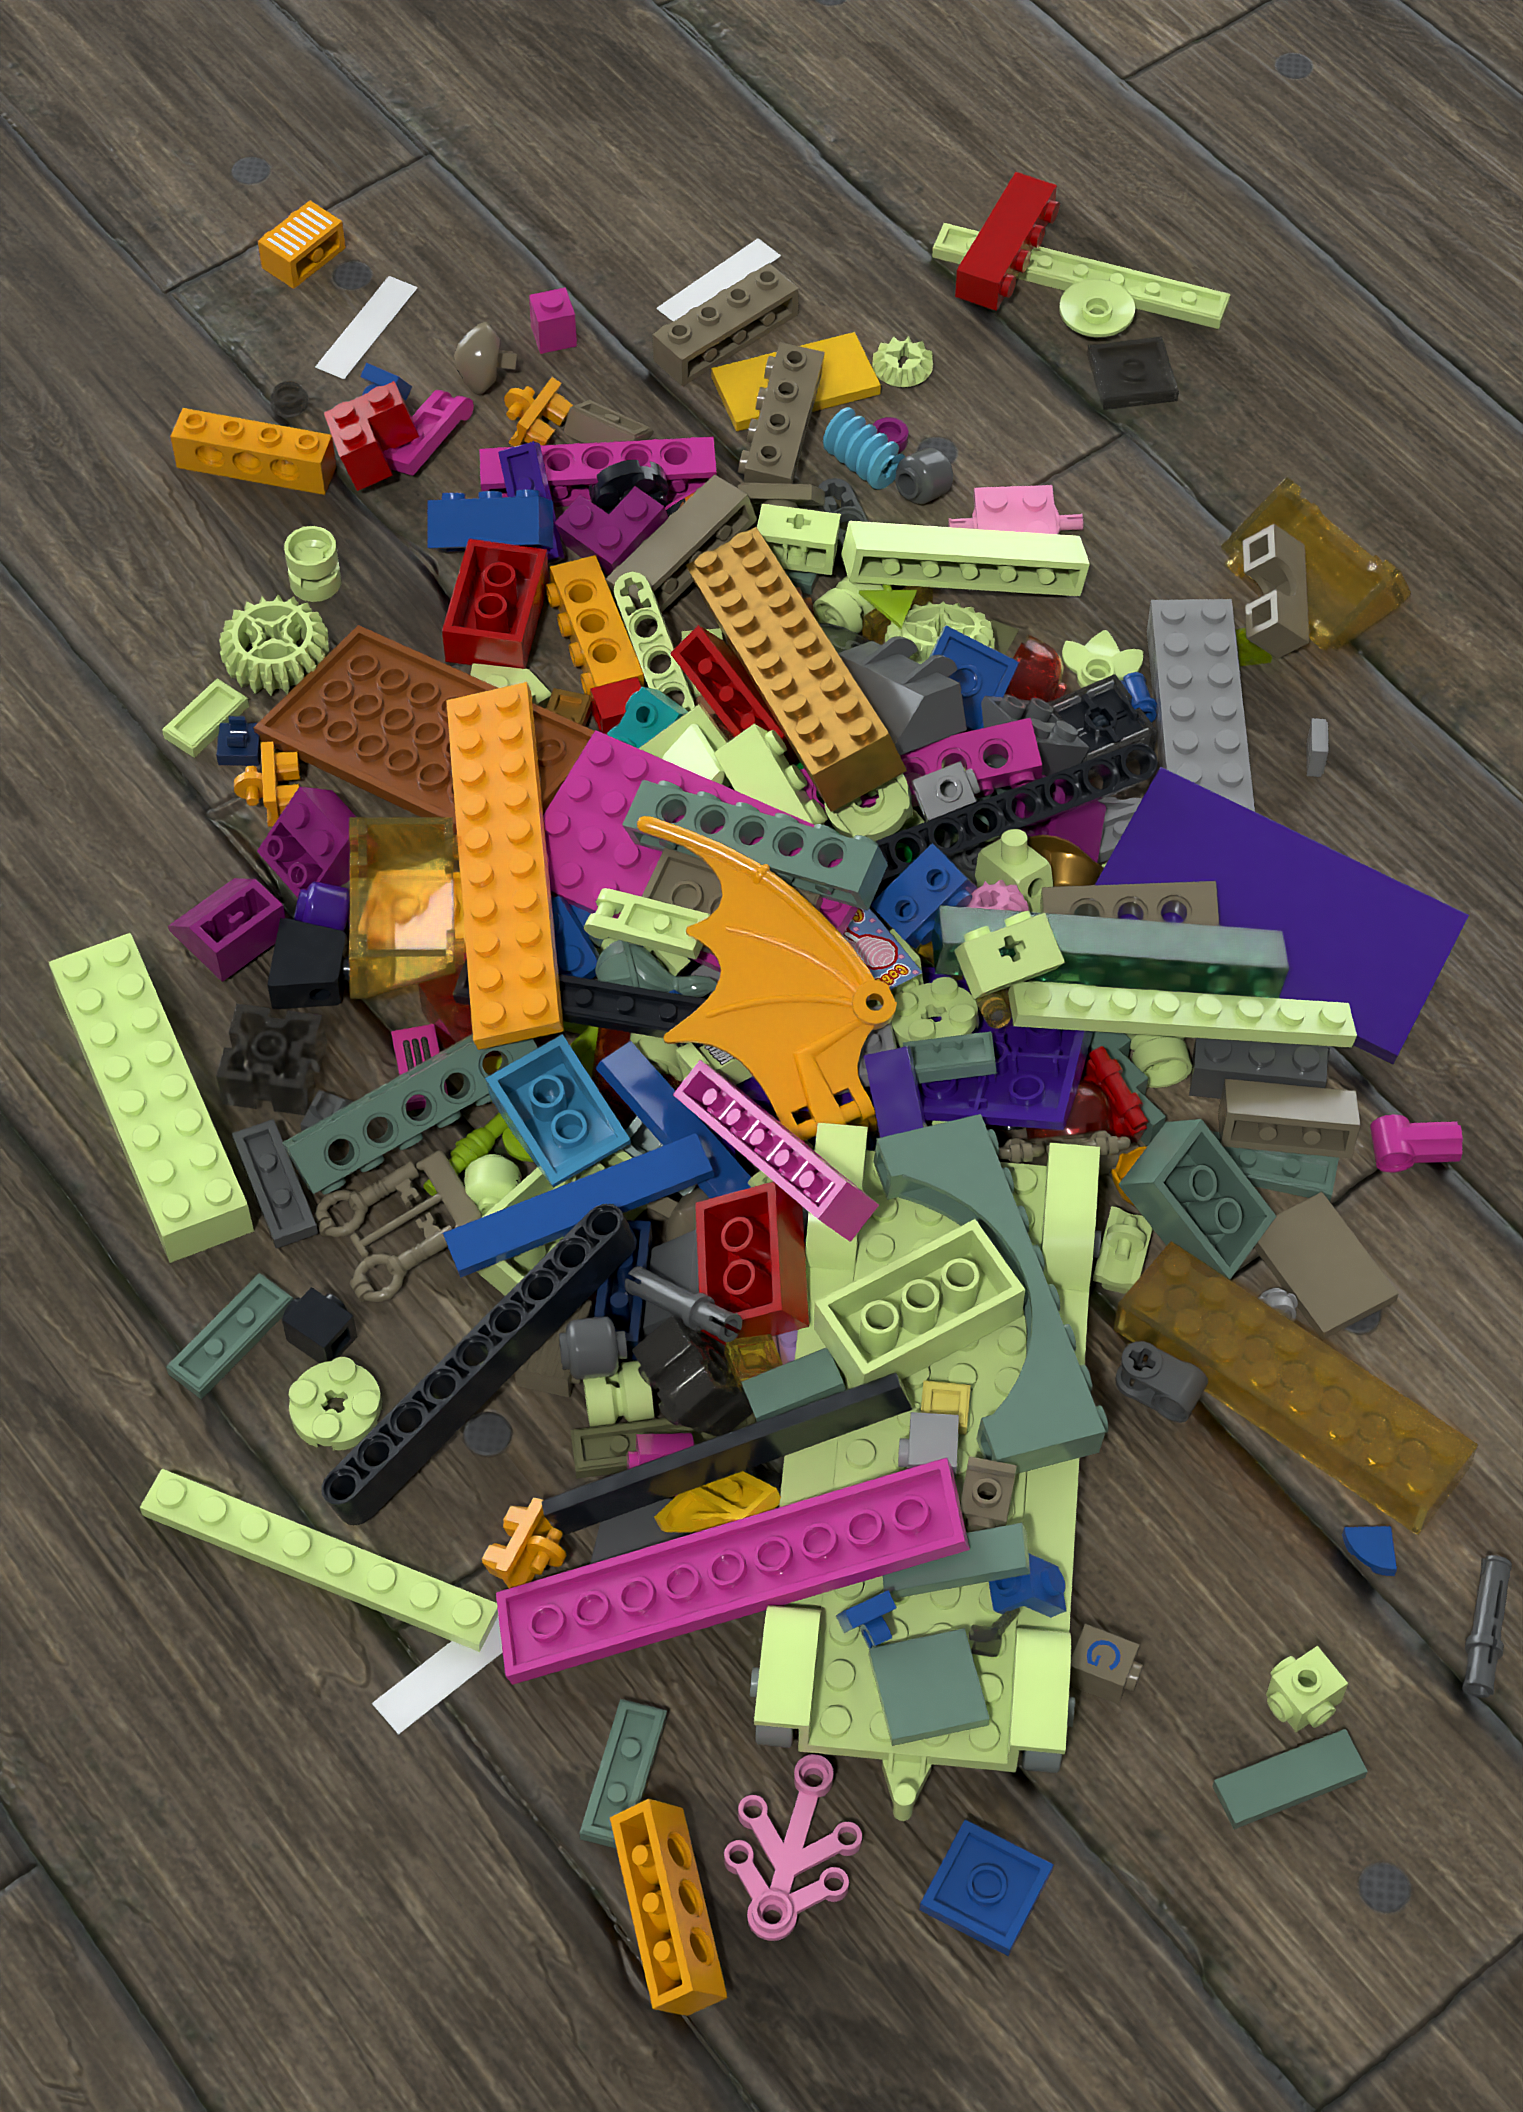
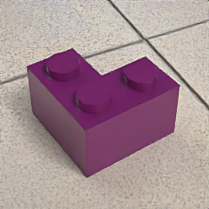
M635 486L610 514H607L580 494L554 524L567 548L581 558L596 555L602 572L609 576L618 565H621L645 539L649 538L668 519V515L663 505Z

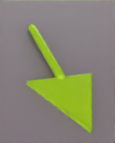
M882 584L884 590H859L858 594L900 629H902L917 593V590H892L891 585Z

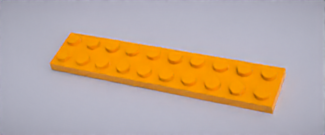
M524 682L446 700L473 1041L478 1050L564 1031L532 695L528 683Z

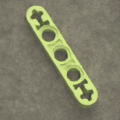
M637 572L623 574L615 582L614 595L648 687L657 689L665 695L670 691H681L685 697L682 707L690 711L696 707V703L684 671L670 654L675 648L653 589L642 574ZM634 584L638 589H641L638 591V596L644 607L636 610L632 599L626 596L629 594L628 587ZM650 618L657 621L658 627L654 635L647 638L637 635V625L642 620ZM660 654L669 656L671 658V665L666 672L656 674L650 671V662L655 656Z

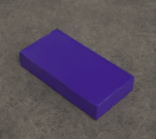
M910 1046L863 1055L880 1138L927 1127Z

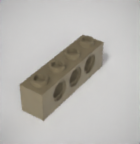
M1216 881L1042 887L1040 899L1041 914H1046L1060 952L1065 955L1075 954L1081 949H1096L1098 953L1112 954L1120 952L1122 948L1140 947V950L1144 952H1158L1164 950L1166 946H1183L1186 950L1198 951L1208 948L1209 945H1216L1219 934ZM1169 912L1177 913L1182 917L1183 922L1178 925H1171L1163 920L1162 915ZM1124 914H1132L1139 919L1140 923L1136 926H1126L1118 918ZM1086 915L1092 917L1097 924L1091 928H1083L1076 923L1075 919Z

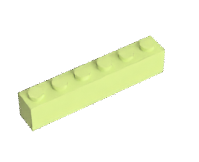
M849 521L841 553L849 582L1081 596L1090 565L1081 538L1075 535Z

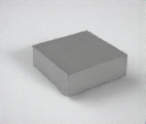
M1312 718L1306 743L1307 776L1321 777L1324 774L1328 756V722H1326V719Z

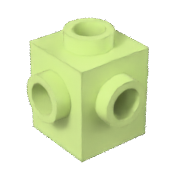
M1316 1646L1297 1660L1290 1656L1274 1667L1270 1673L1272 1677L1266 1693L1268 1697L1267 1702L1273 1714L1281 1722L1287 1721L1295 1732H1298L1308 1724L1315 1728L1326 1722L1335 1713V1706L1342 1702L1348 1682L1321 1649Z

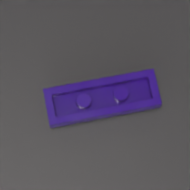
M533 441L498 452L508 497H516V490H538L541 497L552 500L540 443ZM554 507L553 549H547L548 563L564 559L560 535L554 524L556 521Z

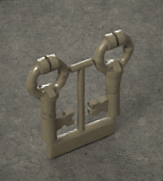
M1088 1131L1086 1133L1026 1138H1004L999 1144L998 1159H1007L1011 1163L1032 1161L1033 1157L1042 1156L1045 1153V1148L1047 1153H1049L1050 1143L1100 1147V1156L1118 1154L1119 1150L1128 1149L1131 1142L1127 1137L1111 1136L1105 1131Z
M435 1151L417 1162L416 1168L409 1161L383 1177L382 1180H378L377 1183H373L372 1186L370 1185L360 1192L356 1190H336L330 1192L318 1204L313 1218L321 1236L345 1237L351 1235V1241L361 1258H364L356 1268L354 1276L349 1283L359 1301L383 1302L393 1298L402 1286L406 1271L447 1247L443 1233L452 1230L449 1224L440 1230L438 1226H435L436 1222L429 1212L425 1215L427 1220L424 1222L420 1218L415 1221L420 1230L424 1231L426 1239L421 1241L420 1244H416L417 1246L411 1247L412 1249H408L398 1256L386 1254L368 1256L369 1253L365 1248L366 1246L440 1201H443L456 1223L454 1228L482 1217L474 1201L467 1195L465 1186L443 1151ZM416 1169L425 1171L437 1191L436 1195L363 1239H360L358 1234L354 1233L363 1223L368 1207L379 1201L380 1198H384L385 1195H389L390 1192L397 1190L398 1193L402 1194L400 1197L407 1207L412 1205L410 1202L412 1198L419 1201L421 1197L417 1190L413 1188L411 1181L420 1176ZM346 1200L355 1214L350 1222H346L344 1226L337 1227L327 1210L331 1205H335L337 1201ZM375 1265H386L389 1274L393 1276L392 1282L388 1287L382 1288V1291L375 1292L365 1274L369 1269H373Z

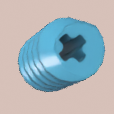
M846 407L840 410L826 428L823 436V447L829 454L834 455L839 462L844 463L849 470L856 472L859 478L866 480L872 488H886L895 480L897 466L905 458V455L898 454V444L894 441L888 442L886 434H877V429L874 425H866V420L863 416L855 417L854 409Z

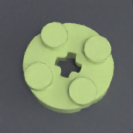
M903 773L867 792L870 797L876 794L879 795V798L875 801L876 804L870 808L859 807L862 804L860 797L830 812L825 804L829 820L839 834L854 838L855 835H862L873 841L897 832L905 821L910 818L913 810L911 791Z
M950 977L937 978L932 983L913 987L906 992H900L894 996L897 1005L895 1015L891 1021L896 1043L900 1047H903V1042L972 1034L976 1027L978 1029L979 1015L976 1001L968 991L958 987L957 982ZM937 1016L941 1017L942 1020L934 1022L932 1019L928 1018Z
M337 1357L332 1361L323 1362L311 1367L289 1389V1412L292 1424L297 1434L309 1445L318 1447L317 1444L332 1446L333 1450L350 1449L355 1447L378 1424L377 1419L382 1410L379 1386L375 1378L366 1369L356 1365L350 1358ZM332 1398L345 1399L342 1412L337 1413L334 1409L327 1411L323 1409L327 1406V1401Z

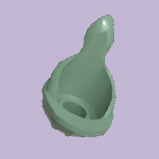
M621 940L613 942L604 949L599 956L595 968L598 981L663 992L675 989L683 995L699 998L713 992L718 983L707 976L689 975L675 977L646 948Z

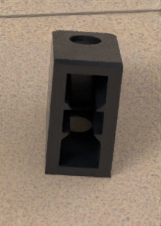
M280 918L267 984L272 1009L339 1005L343 1000L346 982H370L371 958L350 956L347 934L341 930Z

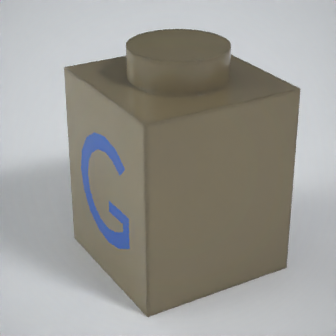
M1085 1624L1071 1658L1069 1686L1119 1705L1125 1689L1134 1692L1140 1678L1143 1664L1136 1662L1140 1644Z

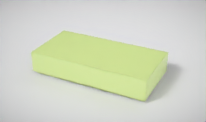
M217 678L162 729L163 736L166 740L195 758L218 736L220 723H229V716H240L249 707L248 698Z

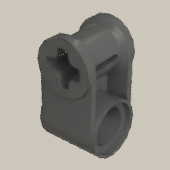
M1144 1341L1131 1343L1124 1349L1121 1357V1366L1118 1368L1115 1377L1117 1388L1126 1397L1152 1408L1166 1419L1179 1423L1186 1422L1208 1385V1378L1201 1369L1191 1363L1181 1361ZM1145 1354L1148 1355L1147 1362H1143ZM1131 1378L1135 1380L1133 1386L1130 1385Z

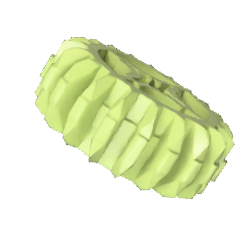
M279 595L276 596L274 601H266L261 596L259 604L256 605L246 601L245 611L233 610L232 620L225 621L224 632L220 633V655L228 674H230L231 678L237 679L241 688L250 685L255 694L262 688H266L270 696H272L275 689H282L288 694L290 686L297 685L306 675L314 671L330 650L328 630L324 623H322L319 613L312 612L308 603L299 605L295 597H292L287 602H283ZM302 638L304 642L298 647L296 642ZM251 643L253 648L246 652V647Z
M943 601L941 604L927 602L925 606L914 604L908 612L902 629L891 621V624L887 626V633L885 634V642L895 636H902L913 641L918 651L910 656L909 659L919 664H922L929 658L943 627L946 625L992 649L995 648V638H993L991 622L985 619V614L975 613L973 607L962 608L960 603L948 605Z

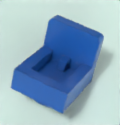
M1028 1553L1030 1574L989 1581L993 1610L999 1614H1005L1021 1606H1025L1050 1618L1066 1612L1063 1594L1065 1591V1580L1059 1567Z

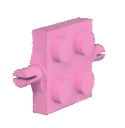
M1052 485L974 488V511L972 518H949L948 527L1045 534H1059V531L1083 530L1082 514L1059 515L1054 505Z

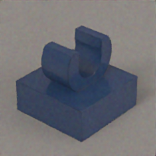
M229 716V723H220L216 752L218 765L259 766L262 741H260V736L253 729L257 723H247L245 716Z

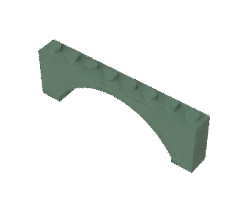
M978 1114L877 1138L873 1163L887 1200L899 1197L923 1205L946 1216L960 1226L976 1219L1025 1288L1023 1312L1027 1333L1026 1358L1020 1375L1006 1399L993 1415L981 1418L976 1440L983 1459L1017 1465L1016 1474L1099 1453L1104 1435L1108 1433L1107 1417L1102 1406H1095L1090 1393L1092 1391V1381L1087 1367L1084 1364L1079 1365L1074 1352L1076 1350V1340L1073 1330L1069 1324H1063L1058 1312L1060 1311L1058 1292L1053 1284L1048 1285L1043 1273L1045 1263L1042 1251L1037 1244L1032 1245L1029 1238L1028 1216L1024 1207L1017 1206L1014 1200L1013 1178L1010 1170L1007 1167L1002 1168L998 1159L999 1145L995 1132L992 1129L987 1130L982 1115Z

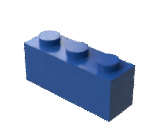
M516 490V497H502V492L481 491L478 492V498L466 499V494L442 493V500H428V548L439 552H465L468 539H476L540 549H553V501L541 497L538 490Z

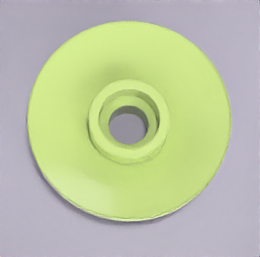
M1087 279L1079 281L1065 290L1060 299L1059 311L1063 321L1072 330L1090 337H1108L1122 332L1131 324L1135 315V303L1131 294L1121 285L1104 279Z

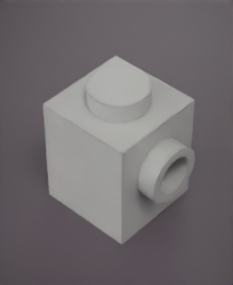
M961 761L914 779L911 783L926 822L976 803L974 794L980 792L973 770L970 768L964 771Z
M911 1412L909 1439L900 1438L898 1467L910 1469L948 1458L953 1469L954 1478L956 1479L959 1415Z

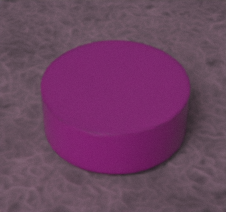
M885 417L872 424L876 427L877 434L884 433L888 437V442L894 441L898 444V454L905 450L908 445L909 431L903 421L893 417Z

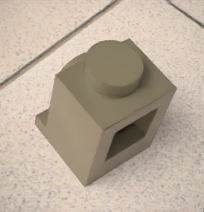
M969 1456L960 1501L967 1533L1006 1526L1017 1465Z

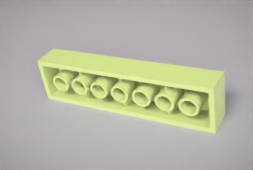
M131 933L49 961L58 995L169 1263L254 1232L247 1201Z

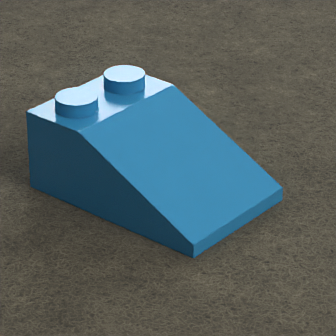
M563 1034L485 1078L492 1102L513 1135L553 1188L631 1143L627 1133Z

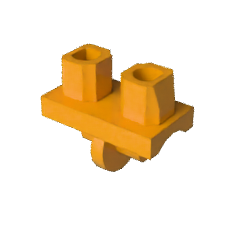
M551 377L535 400L533 399L535 391L529 386H526L524 390L512 388L504 396L505 405L509 409L506 412V416L513 421L517 417L521 418L516 426L517 431L511 437L509 444L516 447L522 445L524 441L526 443L535 441L542 446L549 443L555 429L540 419L542 416H545L558 426H561L568 416L570 407H573V404L557 393L561 382Z
M273 741L261 742L262 773H259L255 766H247L245 773L238 775L234 779L235 794L240 798L246 799L248 805L255 806L259 803V799L263 798L264 807L267 808L268 827L274 826L280 814H282L300 787L299 784L279 786L278 781L300 779V765L297 752L275 753Z
M533 1497L529 1507L510 1506L503 1519V1528L508 1536L512 1537L507 1546L496 1543L489 1545L482 1557V1563L488 1572L503 1579L509 1589L530 1583L535 1574L542 1575L546 1565L562 1566L567 1556L566 1552L558 1545L563 1533L553 1528L544 1516L541 1503L544 1500Z

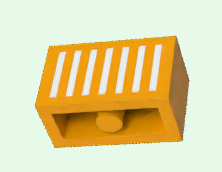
M311 200L258 240L262 269L295 289L346 248L342 221Z

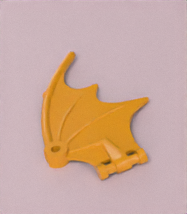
M651 816L640 817L637 821V828L643 833L683 846L702 858L716 874L722 891L719 907L706 919L686 928V935L702 943L717 958L721 969L719 981L712 994L696 1011L664 1035V1042L667 1044L700 1043L709 1045L728 1053L740 1061L762 1087L773 1106L779 1122L804 1143L805 1140L816 1136L818 1123L846 1125L847 1122L859 1117L863 1121L875 1116L872 1102L858 1077L857 1065L867 1036L872 1030L888 1025L895 1015L897 1002H895L889 989L890 986L882 981L875 980L869 968L842 934L796 889L770 871L769 865H761L720 842ZM872 999L877 1000L881 1003L882 1008L876 1011L871 1010L867 1007L866 1002ZM848 1089L853 1101L838 1106L833 1095ZM807 1107L811 1119L797 1125L791 1113Z

